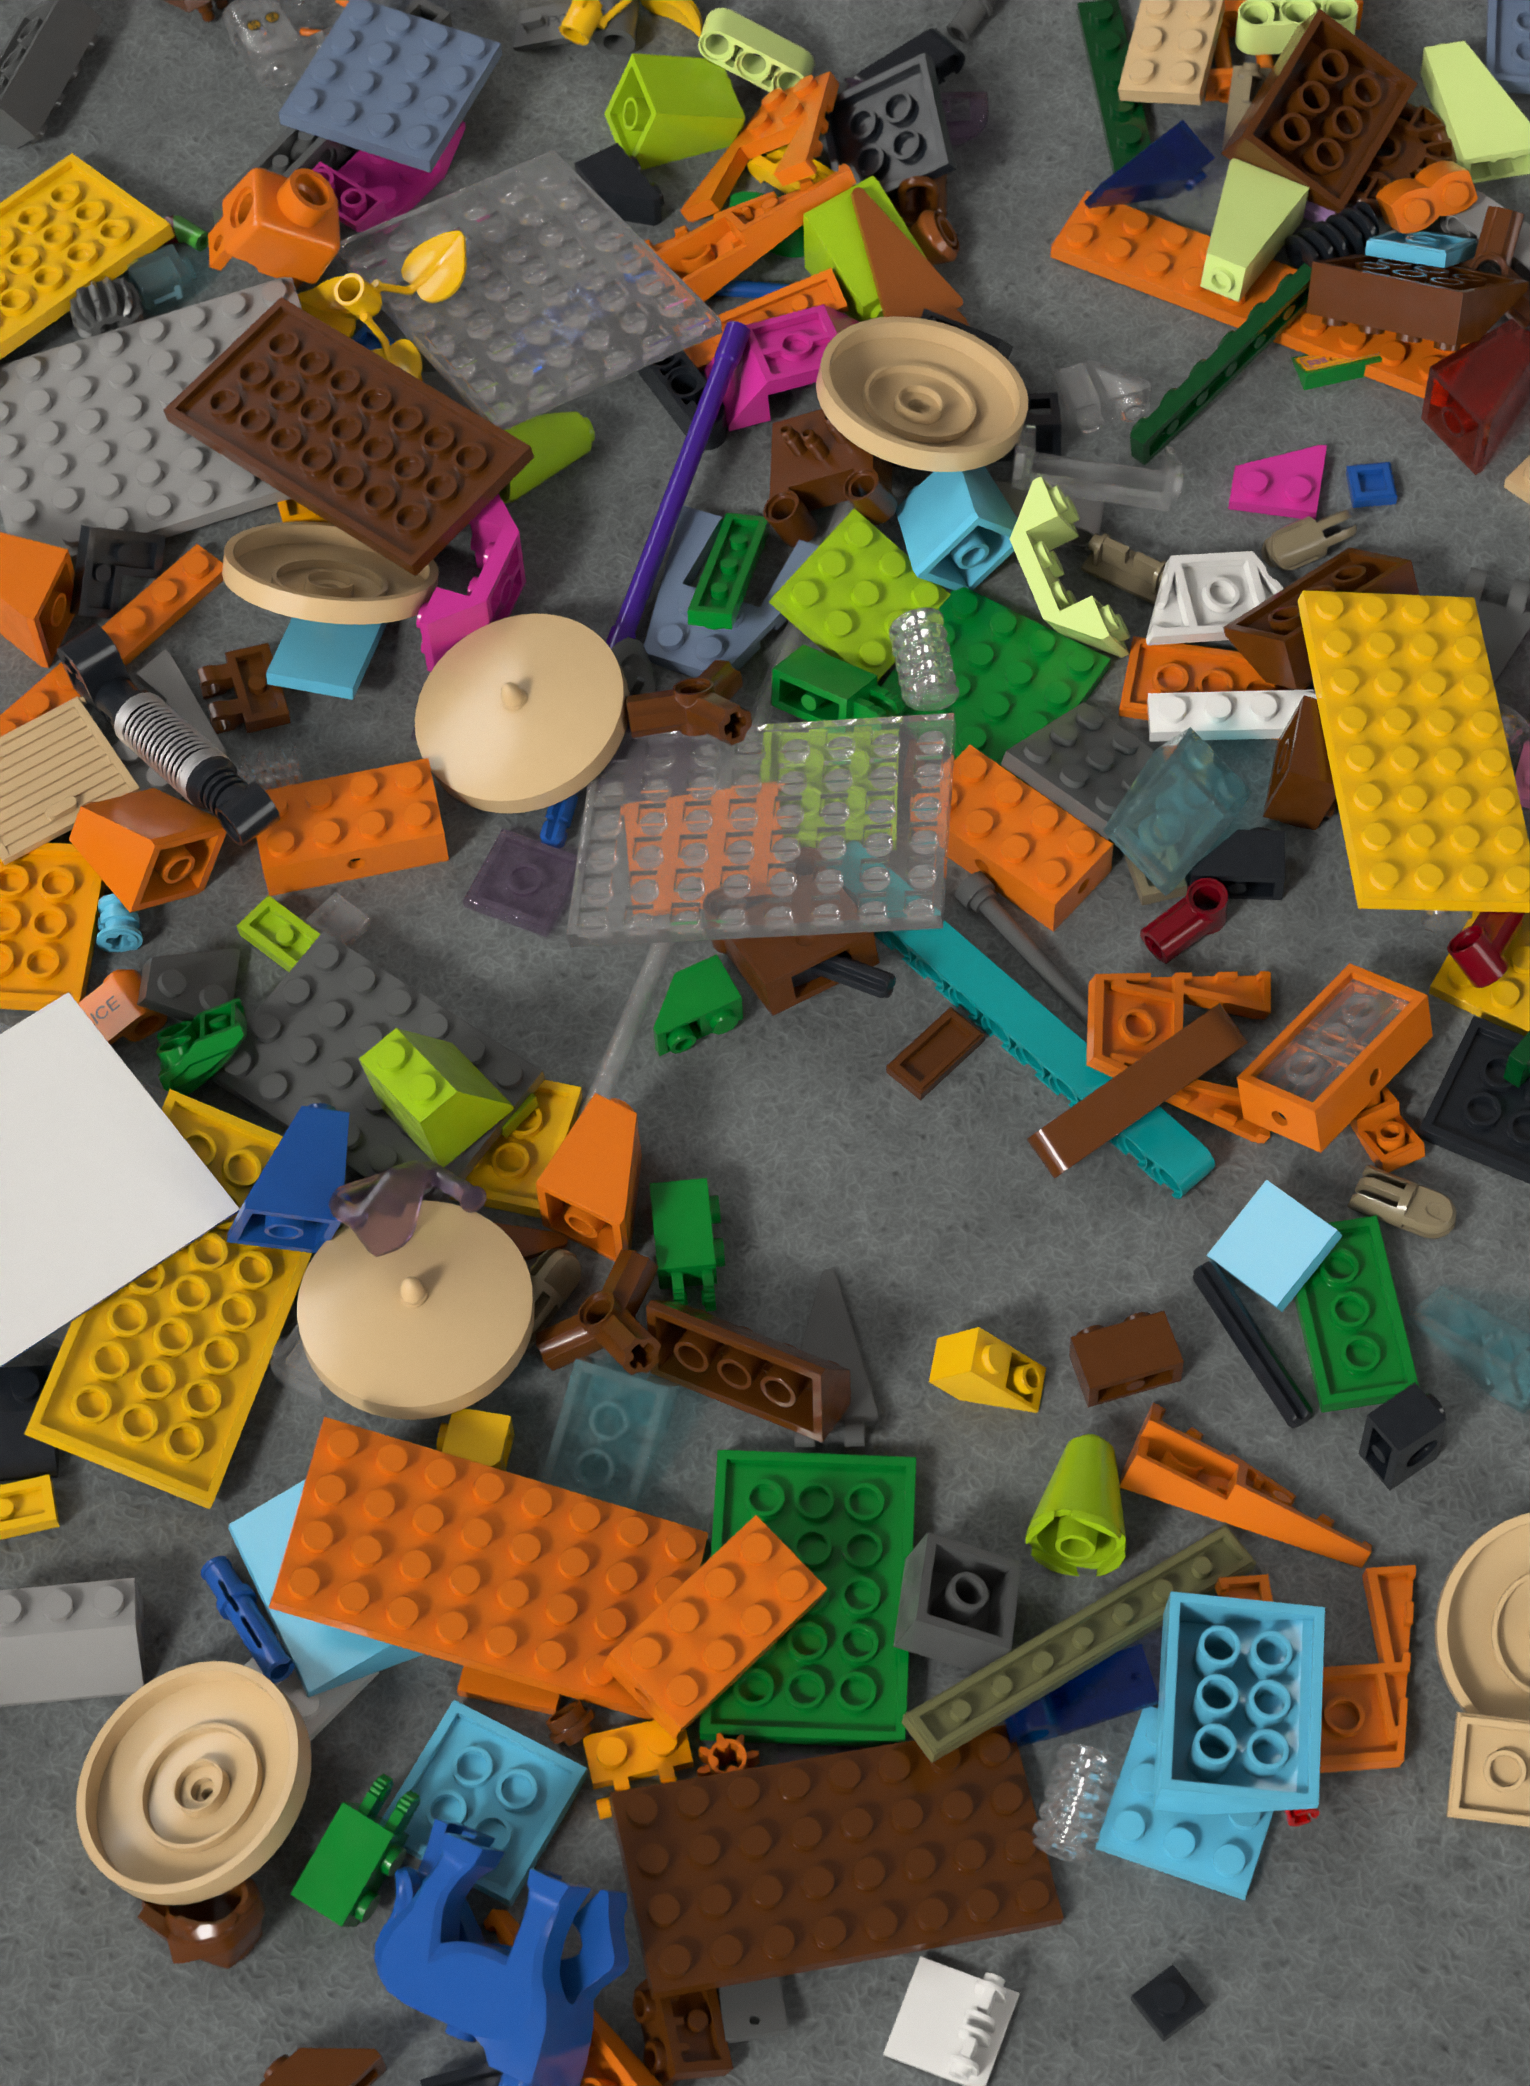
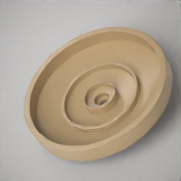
M881 317L862 321L847 327L828 343L822 356L816 380L817 397L824 414L833 426L848 440L883 460L924 471L959 472L977 469L996 462L1010 452L1017 443L1028 411V394L1025 384L1014 366L999 351L964 330L922 318Z
M303 521L261 525L234 535L225 545L222 577L228 588L237 596L258 607L303 620L350 625L389 623L416 616L420 607L424 603L429 602L438 585L439 569L434 559L417 576H414L331 523Z
M534 613L503 618L489 623L461 639L445 653L430 672L423 685L416 707L415 734L417 744L423 759H429L431 773L438 783L451 796L464 804L483 811L507 814L524 813L549 807L569 798L587 786L603 771L617 752L629 720L626 696H630L627 680L607 643L584 624L551 614Z
M417 1200L389 1204L366 1212L346 1223L335 1232L331 1240L324 1242L312 1258L302 1278L297 1301L298 1327L306 1356L313 1370L327 1388L343 1401L367 1413L403 1420L429 1419L451 1414L475 1404L493 1392L510 1376L523 1357L531 1339L535 1318V1302L530 1273L520 1250L512 1239L499 1226L481 1214L462 1206L439 1201Z
M1530 1513L1504 1521L1477 1538L1454 1564L1439 1597L1435 1618L1437 1658L1447 1687L1464 1713L1530 1720Z
M208 1661L189 1664L164 1673L142 1686L124 1701L107 1720L94 1740L81 1771L76 1799L77 1825L83 1846L91 1861L107 1878L124 1891L144 1901L163 1905H183L216 1897L248 1879L282 1845L292 1830L306 1798L311 1774L312 1755L310 1739L302 1715L290 1698L273 1682L254 1669L237 1663Z

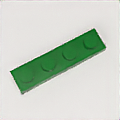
M726 513L688 607V625L704 626L712 630L733 628L770 533V524L764 516Z

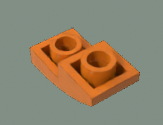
M1386 1086L1349 1123L1369 1157L1379 1169L1392 1172L1425 1157L1424 1142L1402 1118L1399 1101Z

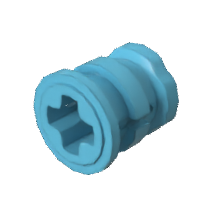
M114 893L99 899L98 912L100 917L98 918V929L100 932L96 937L98 947L109 953L137 950L143 942L142 933L138 930L140 928L139 911L130 913Z

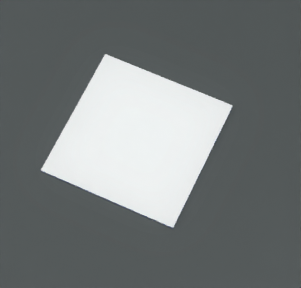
M69 992L0 1034L1 1368L240 1210Z

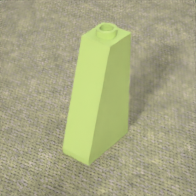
M1465 41L1424 47L1420 74L1434 113L1446 125V132L1452 141L1457 164L1469 171L1473 183L1530 174V122Z
M1233 157L1229 163L1200 287L1239 302L1283 247L1285 239L1292 235L1303 221L1310 187Z

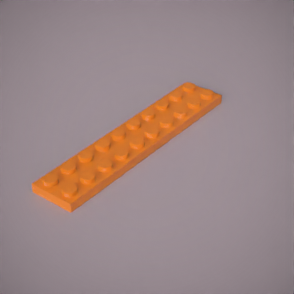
M1086 191L1051 245L1050 255L1053 259L1239 328L1247 320L1250 311L1256 304L1265 302L1276 292L1278 284L1287 274H1294L1298 270L1272 260L1243 298L1237 302L1200 287L1210 236L1090 191ZM1306 309L1273 340L1275 343L1307 355L1354 359L1379 353L1380 357H1382V362L1368 364L1364 372L1365 377L1442 405L1475 345V342L1462 344L1459 351L1440 350L1433 347L1434 341L1422 339V342L1419 343L1399 341L1396 339L1395 332L1385 330L1384 334H1367L1359 331L1358 324L1349 322L1347 326L1326 325L1322 323V316L1308 314Z

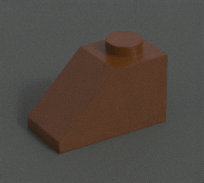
M299 2048L290 2057L285 2054L276 2059L265 2071L263 2076L265 2080L259 2086H370L387 2068L382 2055L375 2048Z

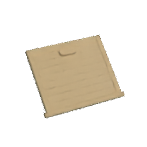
M77 696L0 737V859L4 865L72 830L81 806L90 802H99L123 796L127 793L141 791L130 772L84 705L87 703L83 696L79 698Z

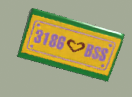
M1379 353L1354 359L1307 354L1291 357L1304 390L1365 377L1364 372L1368 364L1382 362V357H1380Z

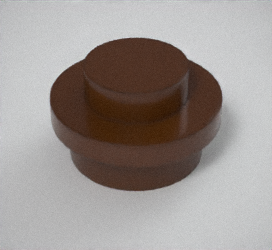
M580 1700L572 1701L556 1711L546 1721V1725L551 1731L549 1738L552 1743L558 1744L564 1741L567 1746H571L586 1737L593 1729L589 1723L595 1717L594 1711L591 1707L585 1708Z

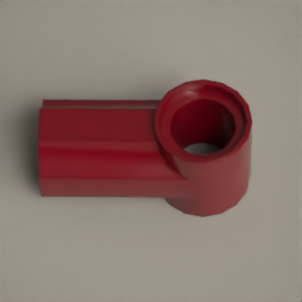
M1200 878L1194 881L1188 887L1184 898L1140 930V938L1145 943L1147 949L1159 961L1167 964L1204 935L1220 931L1227 919V889L1221 882L1212 878ZM1201 904H1210L1216 908L1212 910H1202L1197 906Z
M1480 912L1472 926L1460 931L1449 942L1447 947L1449 954L1472 986L1475 988L1489 986L1501 978L1507 971L1509 964L1504 954L1522 926V918L1525 913Z

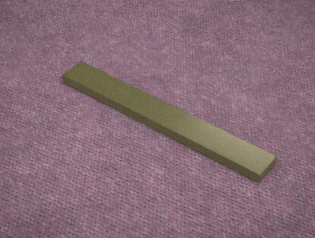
M1224 1525L907 1712L903 1716L902 1724L931 1763L1162 1626L1163 1613L1170 1591L1212 1596L1217 1593L1215 1584L1219 1577L1244 1576L1255 1568L1256 1561L1227 1525Z

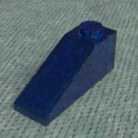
M1182 119L1103 181L1084 203L1088 208L1165 199L1171 198L1183 187L1189 193L1208 177L1203 170L1215 157Z

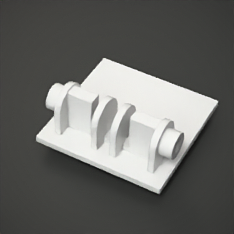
M920 1956L883 2055L964 2086H986L1020 1993L1003 1987L1005 1980L996 1974L985 1973L984 1978L980 1979Z

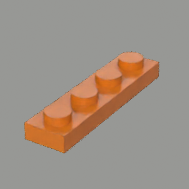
M829 268L673 333L677 343L701 373L714 358L726 323L729 321H737L748 325L822 304L845 313L848 311V305L832 268Z

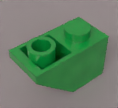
M717 954L674 974L653 1027L655 1050L659 1057L668 1052L682 1053L690 1049L697 1039L714 1032L717 1035L727 1033L737 1025L739 1020L743 1019L742 997Z

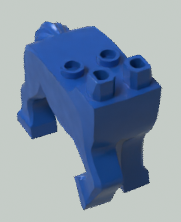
M435 1819L429 1842L418 1870L402 1867L395 1872L396 1900L392 1914L383 1926L375 1943L374 1960L378 1976L387 1991L401 2002L446 2023L445 2032L468 2042H476L477 2039L484 2047L488 2066L503 2072L498 2086H580L593 2034L594 1998L606 1985L622 1975L629 1966L630 1958L624 1930V1915L628 1908L627 1893L602 1889L578 1911L592 1888L580 1883L572 1884L562 1881L561 1875L548 1870L530 1869L527 1882L529 1888L528 1901L513 1946L485 1943L466 1896L478 1879L497 1867L506 1852L495 1847L490 1848L495 1840L492 1836L455 1821ZM573 1923L580 1933L583 1946L579 1954L572 1958L561 1960L565 1939Z

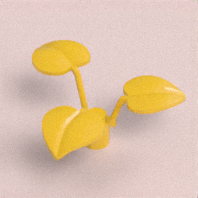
M572 0L571 6L559 27V31L571 42L587 45L597 27L604 30L608 22L633 0H621L605 15L601 11L603 6L599 0ZM640 0L641 4L654 15L675 20L693 31L698 38L700 37L703 30L702 17L693 0Z
M450 231L435 236L416 247L405 259L401 269L403 279L410 284L408 286L382 283L378 279L373 280L370 284L360 275L349 273L344 276L331 278L308 291L298 293L302 310L349 338L355 332L356 320L361 319L370 328L382 348L371 351L420 380L422 359L418 348L408 339H401L390 345L388 338L372 317L376 316L381 310V291L412 295L417 291L419 297L428 303L444 301L456 293L464 281L467 268L465 235L461 231Z

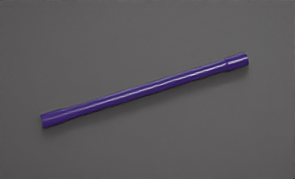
M737 321L726 323L714 355V364L616 622L611 627L606 639L610 649L617 642L627 637L636 638V629L733 372L740 363L751 334V330L743 323Z

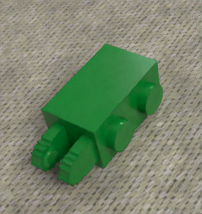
M804 644L772 668L771 706L843 737L849 735L857 727L865 730L869 729L875 733L881 732L889 722L888 719H897L905 709L899 695H895L890 690L877 685L878 675Z
M707 1178L649 1183L659 1288H673L674 1302H680L688 1306L687 1292L684 1290V1287L703 1285L701 1290L702 1304L706 1312L717 1311L714 1284H717L716 1267H725L723 1238H713L712 1224H721L719 1196H709Z
M384 1773L374 1781L361 1804L342 1802L290 1894L341 1927H357L360 1921L365 1923L370 1919L380 1902L381 1897L377 1894L386 1876L391 1877L400 1868L407 1853L403 1846L410 1835L404 1831L417 1810L420 1798L418 1794L409 1790L399 1799L388 1821L378 1816L394 1784L393 1779Z

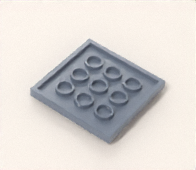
M350 0L279 111L280 124L431 173L501 58V43L367 0Z

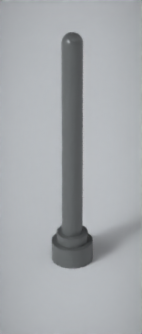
M982 871L968 876L955 891V897L968 911L973 909L977 914L983 913L1087 1027L1088 1000L996 901L995 885Z

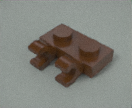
M269 643L225 652V664L207 665L197 669L203 699L223 695L230 688H234L237 699L215 701L207 705L211 717L209 718L210 724L216 734L235 730L242 723H244L247 733L291 723L282 687L267 684L266 672L273 659Z

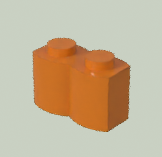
M1440 161L1425 167L1414 179L1404 178L1389 183L1378 192L1376 199L1384 222L1400 233L1409 234L1427 228L1439 216H1451L1466 210L1478 199L1467 169L1453 161Z

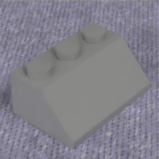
M135 1578L0 1590V1707L132 1695L145 1685L144 1601Z

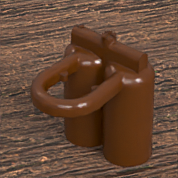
M947 174L935 180L927 176H912L904 179L899 184L898 197L890 201L907 228H911L925 210L939 211L947 217ZM915 186H920V187H918V188H915V189H913V190L907 192V190H908L909 188H912V187H915Z

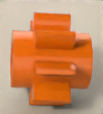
M717 1733L716 1743L710 1749L706 1747L699 1748V1759L707 1765L697 1769V1777L755 1767L760 1763L759 1752L749 1751L746 1753L745 1739L742 1734L736 1740L724 1739L721 1733ZM731 1760L737 1762V1767L730 1765L726 1771L719 1769V1764L727 1766Z

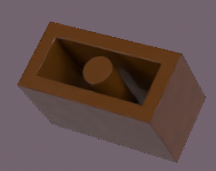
M1165 1311L1153 1314L1149 1312L1135 1313L1127 1317L1122 1323L1103 1327L1102 1325L1089 1326L1070 1339L1069 1357L1088 1407L1176 1383L1182 1379L1184 1361Z

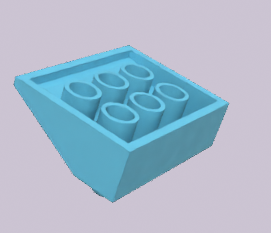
M303 1480L229 1524L228 1529L286 1653L295 1663L294 1670L309 1698L424 1654L268 1608L305 1482Z
M1170 1591L1163 1613L1153 1798L1154 1810L1211 1815L1318 1808L1325 1607Z

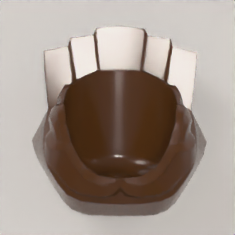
M249 1877L239 1885L216 1897L196 1903L163 1905L142 1900L141 1906L143 1909L138 1915L140 1922L168 1942L173 1964L201 1960L229 1969L240 1960H243L259 1942L263 1935L262 1918L265 1915L266 1909L255 1881Z

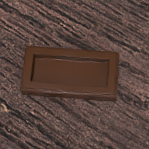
M950 1007L886 1066V1073L921 1101L985 1041V1034Z

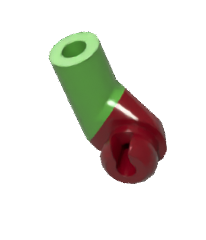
M179 215L163 218L171 224L175 237L162 246L186 243L197 251H203L209 246V233Z

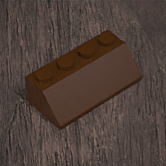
M1347 548L1224 626L1223 629L1225 636L1265 682L1284 686L1289 690L1303 689L1313 682L1297 602L1302 591L1420 595L1412 561Z
M650 1300L646 1306L648 1332L661 1344L658 1354L659 1363L650 1370V1374L822 1443L851 1404L850 1370L833 1361L821 1359L801 1351L790 1344L778 1342L758 1334L747 1327L735 1325L712 1316L704 1310H697L680 1302Z

